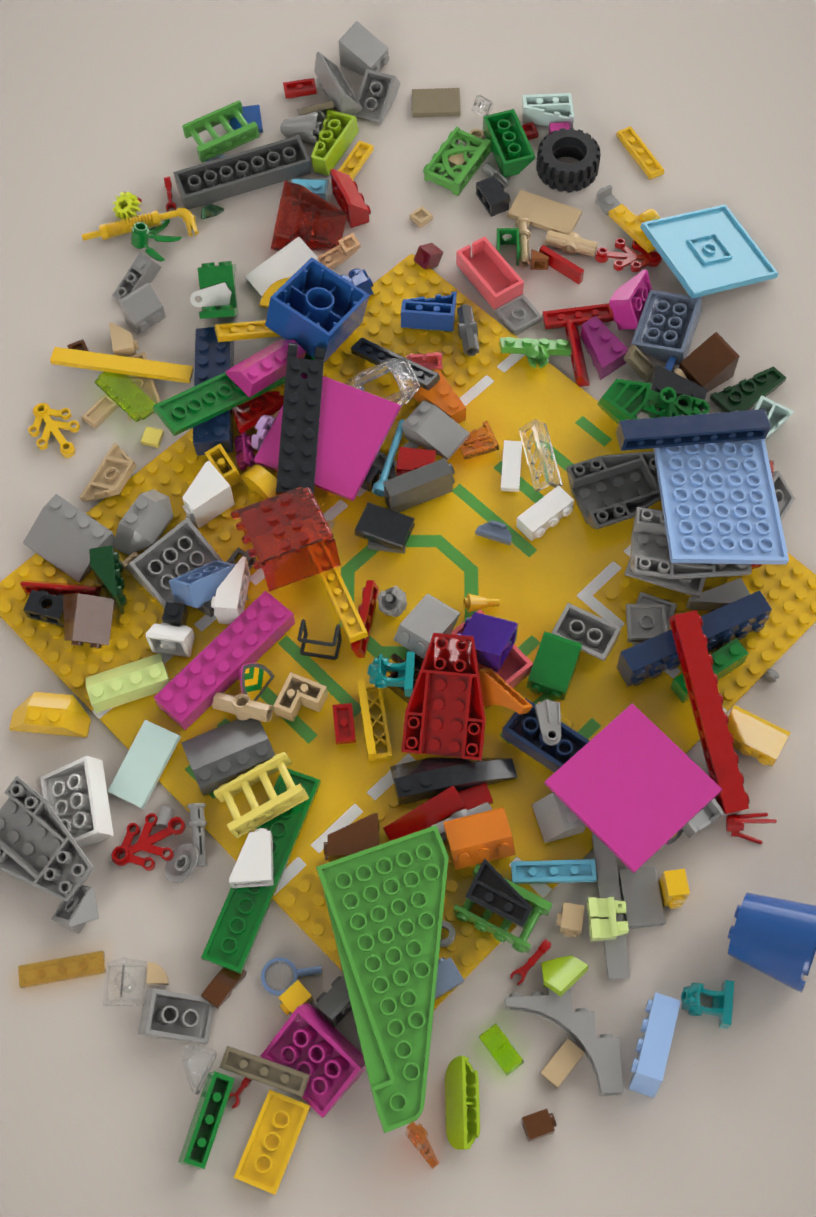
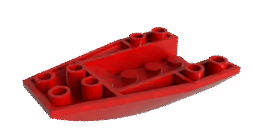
M433 633L405 711L401 752L482 761L486 716L474 636Z

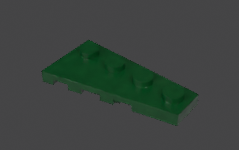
M773 366L755 374L748 380L744 379L739 381V384L732 387L728 386L721 392L712 393L710 399L724 412L748 411L754 407L761 395L764 397L769 395L783 384L787 377Z

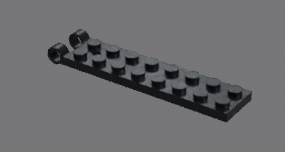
M289 342L275 494L313 499L325 347H315L314 360L297 358L298 343ZM306 374L307 378L303 379L301 375Z

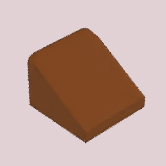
M531 249L530 270H547L549 257Z

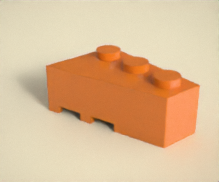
M439 369L434 372L439 374L440 380L429 391L412 382L407 384L409 398L415 399L420 404L424 400L437 406L458 424L466 420L465 405Z

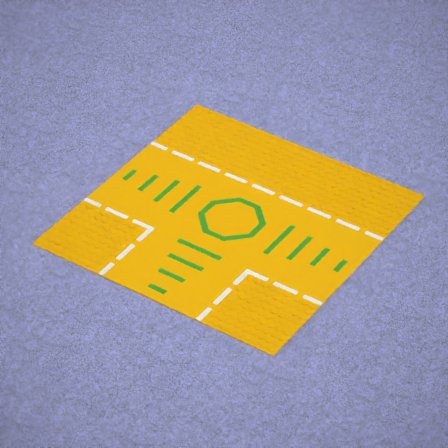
M413 254L408 255L373 283L374 286L371 287L373 294L369 296L362 323L323 365V376L400 404L401 409L379 450L387 456L399 421L401 419L406 420L420 403L408 397L407 384L411 383L410 381L352 354L350 348L359 339L365 338L406 358V355H410V353L422 355L436 353L437 351L442 353L443 369L439 370L466 407V420L459 423V425L468 431L470 436L447 460L448 464H452L455 474H453V491L399 512L415 518V526L407 541L405 554L368 549L367 539L355 536V528L368 502L388 509L384 497L373 494L372 490L369 492L361 487L354 501L315 486L313 499L288 496L297 511L284 521H280L268 502L258 492L250 491L242 480L231 487L235 505L198 529L224 562H227L238 547L245 552L248 549L255 552L257 561L250 569L251 575L247 592L249 600L246 599L244 610L266 590L294 614L295 624L255 662L266 666L275 676L257 702L274 705L290 672L327 686L328 697L320 712L302 705L294 722L275 715V711H273L270 722H260L275 755L285 752L291 759L292 763L286 766L288 769L321 781L273 900L342 972L324 891L316 871L317 866L329 863V860L325 861L324 842H327V835L373 813H378L380 844L389 842L390 840L383 828L432 799L429 798L399 805L390 766L425 758H458L401 752L405 711L408 703L388 687L382 688L393 758L369 761L357 680L365 679V684H371L369 683L370 676L367 674L369 664L373 663L374 658H377L380 654H383V658H387L389 663H395L390 657L392 654L395 653L404 660L407 657V652H412L394 641V637L401 622L426 594H430L460 613L454 629L465 622L468 617H471L474 612L479 611L476 610L468 613L467 609H464L463 600L464 597H467V594L487 599H499V606H488L481 609L485 615L518 623L517 637L514 644L532 663H534L544 631L552 633L567 603L621 627L619 638L605 661L581 650L577 667L564 700H554L546 694L532 692L527 688L529 676L513 689L524 699L527 698L534 704L543 702L546 699L559 702L560 714L573 722L574 726L572 729L589 741L632 703L685 754L700 740L690 699L682 703L671 689L673 679L683 673L680 664L673 670L667 669L656 678L649 677L642 684L627 687L616 668L621 651L641 643L628 642L626 604H636L640 592L677 604L674 615L695 611L689 610L686 607L688 599L692 597L691 595L625 575L630 559L631 535L635 516L628 520L595 529L586 524L574 500L573 511L568 516H563L559 519L557 525L549 527L540 538L536 537L533 541H530L516 527L517 517L558 485L573 498L566 470L567 466L598 456L654 451L653 448L621 451L616 436L618 424L597 405L598 401L549 362L543 368H539L538 364H536V368H533L524 354L501 353L499 347L500 338L518 337L431 268L423 269L414 261L415 255ZM451 292H457L453 331L401 328V307L404 299L417 297L428 299L435 298L437 294L448 296L451 295ZM463 304L472 306L474 321L477 322L479 353L475 354V356L464 354L462 339L459 337L457 308ZM285 384L270 391H279L284 396ZM233 413V452L227 454L239 474L242 475L251 467L247 466L245 470H240L237 467L236 455L240 453L235 451L234 440L236 436H242V434L238 432ZM253 426L245 431V433L252 437L253 434H257L258 429ZM193 428L129 478L119 495L104 498L86 514L112 531L115 537L119 522L138 496L154 489L170 498L174 516L158 540L185 520L187 513L183 509L184 501L182 497L208 461L206 455L196 454L193 445ZM404 432L394 458L395 472L399 447L425 449L405 439ZM504 440L522 441L519 492L501 491ZM253 448V453L256 457L259 450ZM436 454V461L443 459V457ZM259 465L265 468L267 471H269L277 479V471ZM661 500L656 502L652 506L648 507L647 509L662 511L663 508ZM317 517L335 522L329 538H323L357 611L359 605L362 604V590L367 580L375 581L379 588V593L381 590L385 591L394 586H398V588L406 593V610L397 617L387 616L381 612L377 598L365 658H357L352 651L351 643L346 636L300 535L297 524L313 518L316 521ZM489 521H499L507 526L512 535L511 546L475 535V531L479 525L489 523ZM319 522L320 532L326 533L329 524ZM114 549L115 552H118L120 561L123 562L127 557H129L126 554ZM144 549V550L139 551V552H136V553H137L138 555H140V554H142V553H143L145 550H147V549ZM37 553L34 554L0 582V617L128 750L145 720L181 736L159 782L189 813L188 804L206 803L204 816L207 824L204 829L237 862L249 832L239 838H236L230 832L227 824L233 821V817L226 802H220L213 792L202 795L182 746V742L237 720L236 714L213 709L211 705L192 725L184 730L157 706L154 696L158 693L96 713L89 699L85 678L158 654L152 652L146 639V632L154 623H163L164 607L131 573L123 568L121 577L124 578L125 589L122 590L126 596L127 605L124 606V613H121L114 604L109 645H102L101 649L91 648L88 643H83V646L71 645L72 641L65 640L64 627L27 617L23 609L30 594L24 592L20 583L21 581L32 580L100 586L93 570L78 583ZM789 553L787 565L762 564L761 567L752 569L749 575L708 577L705 579L702 592L741 578L750 594L760 590L772 608L769 619L762 630L759 632L752 631L743 639L738 640L749 653L745 663L718 680L717 688L723 697L722 707L724 713H727L767 672L766 670L770 669L816 622V574ZM241 555L235 559V564L240 560ZM102 588L100 597L109 598ZM186 605L189 614L186 626L193 629L195 639L190 658L161 654L169 680L171 681L230 624H220L216 616L210 617L197 608ZM697 610L698 615L700 616L712 612L706 610ZM302 619L306 622L307 639L332 643L336 625H340L342 641L336 660L301 655L302 642H299L297 637ZM337 642L334 647L306 643L304 652L335 656ZM719 646V647L714 648V650H713L711 653H709V654H713L714 652H716L717 650H719L721 647ZM386 671V677H388L390 673ZM237 680L224 693L233 696L242 694L240 681ZM378 689L366 690L367 696L372 700L377 697ZM352 703L356 743L336 745L332 705ZM374 705L370 710V714L377 719L381 709ZM492 705L485 709L486 726L482 758L513 759L517 778L487 786L493 799V804H490L492 810L502 807L505 809L516 855L489 861V863L503 878L512 882L511 862L583 860L593 849L592 832L587 826L583 833L544 843L532 804L552 793L544 783L554 772L502 738V729L515 711L505 706ZM376 724L372 729L373 733L379 737L384 732V728L379 724ZM381 742L375 748L376 754L388 752L387 746ZM279 771L268 776L273 788L280 774ZM261 781L250 786L259 806L268 802L269 797ZM243 791L233 796L241 816L251 811ZM446 840L443 843L449 858L442 921H447L453 925L456 936L451 945L440 947L439 959L451 957L465 980L501 942L493 938V934L490 932H481L474 927L475 924L469 921L462 922L455 917L456 914L453 913V908L455 904L463 907L467 899L465 896L474 880L473 870L476 865L455 870L450 859ZM559 883L517 885L544 899ZM474 903L470 912L481 917L485 908ZM493 913L488 922L500 928L504 918ZM512 923L507 932L511 933L518 925ZM442 928L441 939L443 940L448 938L449 932ZM455 987L454 989H452V990H450L449 992L445 993V994L442 995L441 997L437 998V999L435 1000V1002H434V1010H435L457 987Z

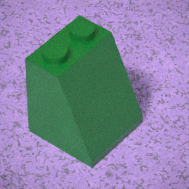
M544 631L528 678L527 688L534 693L546 694L554 700H564L579 661L582 644Z

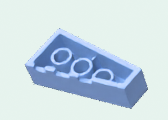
M656 992L652 1000L648 999L645 1012H648L647 1019H643L640 1031L643 1032L642 1039L639 1038L635 1051L638 1054L637 1058H634L632 1062L631 1072L633 1073L629 1090L655 1097L663 1081L681 1003L680 1000Z

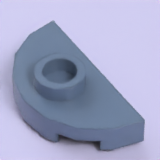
M489 521V523L479 525L475 531V535L511 546L512 535L507 526L499 521Z

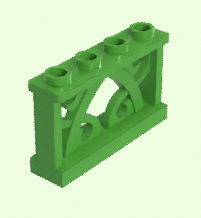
M456 127L454 131L449 133L448 139L441 144L439 151L434 153L430 163L425 165L423 169L424 180L451 190L453 194L459 196L490 154L491 140L486 138L483 140ZM464 153L463 158L467 164L456 165L451 168L448 157ZM437 169H441L438 171V174L434 173Z

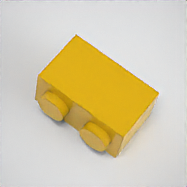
M221 444L205 452L208 461L211 462L231 487L242 481L237 468Z
M685 868L663 872L659 880L663 907L669 906L670 909L682 907V904L685 903L690 894Z

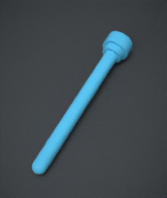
M401 419L398 423L380 479L374 483L372 488L373 494L384 497L383 482L388 479L403 434L402 424L405 421L404 419Z

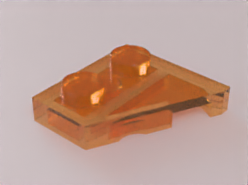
M487 420L482 423V427L478 430L474 429L469 433L470 436L459 447L464 460L499 450V444Z
M413 1121L406 1127L405 1135L433 1169L439 1164V1161L427 1139L428 1133L420 1123L416 1125Z

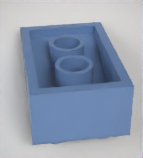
M214 560L169 580L175 602L193 606V608L202 607L205 602L211 600L216 594L217 588L236 564Z

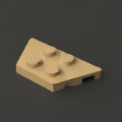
M117 443L112 445L79 498L82 502L119 495L137 467L135 462L128 457Z

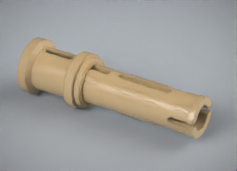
M522 217L515 221V226L519 228V264L522 267H528L531 264L529 239L531 237V232L529 231L530 220Z

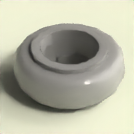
M442 921V928L449 932V936L446 939L440 940V947H447L455 940L456 933L452 924Z

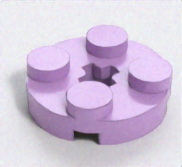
M263 415L255 426L258 429L257 434H253L251 439L253 448L260 449L276 419L275 417Z

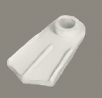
M221 283L193 292L190 301L195 307L229 305L232 292L228 289L226 283ZM201 296L202 301L196 302L195 297Z

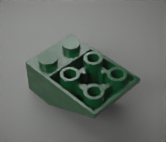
M112 545L89 549L90 566L98 583L109 598L114 599V604L119 611L124 613V606L127 605V601L122 590L125 589L124 578L121 577L123 564L119 559L118 552L114 551Z

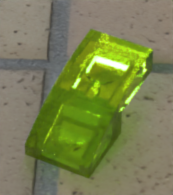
M496 1023L479 1036L483 1045L506 1076L524 1063L522 1057L510 1044L509 1039Z

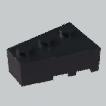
M657 364L651 390L660 393L663 388L671 387L676 391V399L680 395L706 399V388ZM685 400L678 401L679 405L688 406ZM699 405L698 408H699V410L702 412V411H703L702 406Z

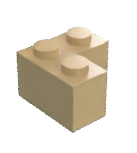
M290 672L273 705L275 715L294 722L302 705L320 712L328 697L327 686Z

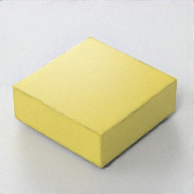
M146 426L141 444L159 448L164 431Z

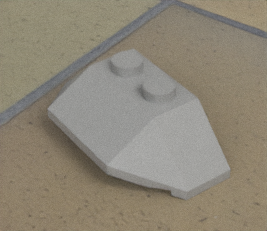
M154 489L140 494L119 522L112 545L113 548L130 556L133 552L142 551L156 543L174 518L170 498Z

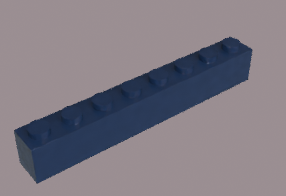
M752 409L748 411L716 412L674 417L627 419L619 421L616 436L620 450L625 451L766 439L771 426L765 409Z

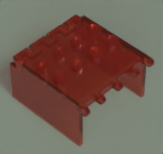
M301 486L231 512L233 519L240 517L241 522L236 524V528L239 531H244L245 536L242 537L244 544L251 542L253 548L249 549L247 553L249 557L257 555L259 560L253 563L254 569L262 568L269 592L341 565L336 541L333 538L334 535L309 487L303 489Z

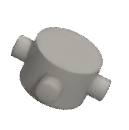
M773 669L766 670L767 672L764 674V677L768 681L776 682V679H779L780 676L777 671Z

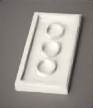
M297 237L245 275V278L262 297L274 282L292 277L311 257L318 262L319 259L304 241Z

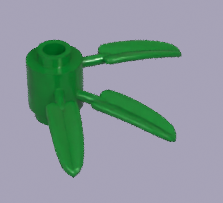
M169 219L162 221V225L154 226L148 229L145 223L137 222L132 227L131 244L138 249L146 248L145 252L151 258L162 262L165 259L148 246V238H155L157 242H176L181 240L182 237L156 235L170 223Z

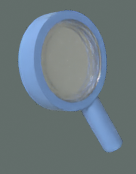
M274 958L263 967L261 980L264 988L270 994L280 996L298 978L322 974L321 965L296 969L290 960Z

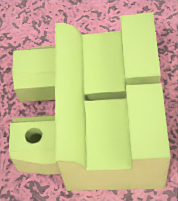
M588 897L586 904L590 942L614 940L618 936L629 933L628 921H616V914H626V901L614 900V897Z

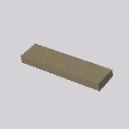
M231 1046L226 1047L219 1067L300 1097L304 1096L310 1075Z

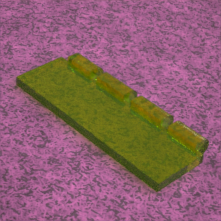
M103 372L98 375L94 383L102 391H105V394L116 402L124 412H127L135 422L141 419L145 420L155 413L153 406L156 403L125 374Z

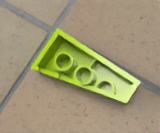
M330 109L327 110V117L323 121L319 140L316 142L311 155L314 172L327 176L330 175V170L334 169L359 132L356 116Z

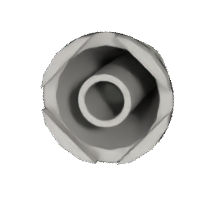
M322 111L284 119L280 125V130L286 137L291 138L300 135L302 141L315 145L319 140V133L322 131L323 121L326 117Z

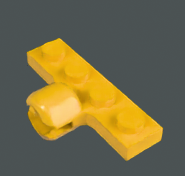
M620 204L609 211V217L647 253L655 250V247L640 228L643 222L660 219L654 209H647L640 213V215H634L626 206Z

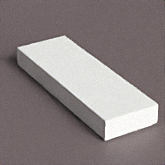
M504 440L501 491L519 492L522 441Z

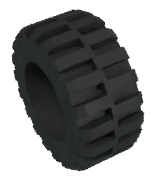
M561 128L559 131H552L551 135L548 134L544 137L538 147L536 163L538 176L545 185H549V188L553 190L558 189L559 192L567 191V193H572L574 190L577 192L582 190V188L585 189L594 182L598 175L601 156L600 147L597 141L591 138L590 134L583 133V130L578 129L577 131L574 128ZM561 157H572L579 160V162L567 164L560 162L557 159Z

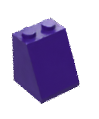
M474 612L471 618L468 617L466 619L463 633L458 635L474 636L478 663L499 672L516 642L518 623Z

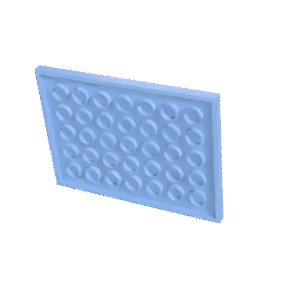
M765 439L653 448L671 563L787 565L789 557Z

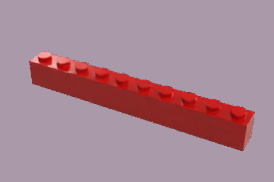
M697 610L673 615L668 619L709 776L722 788V791L715 799L725 814L749 809L748 804L750 800L743 787L744 777L738 768L739 758L733 749L734 739L728 730L727 724L729 720L727 714L723 711V697L718 692V678L713 673V659L711 654H708V640L702 631V618L698 615Z

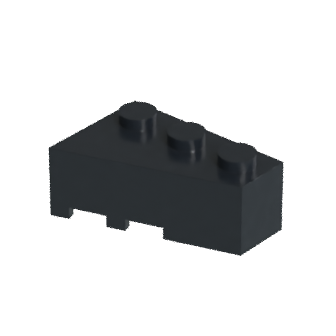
M484 858L465 897L524 929L533 911V907Z

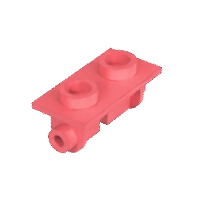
M438 351L436 353H426V355L412 353L406 355L407 359L427 369H443L442 353H438Z

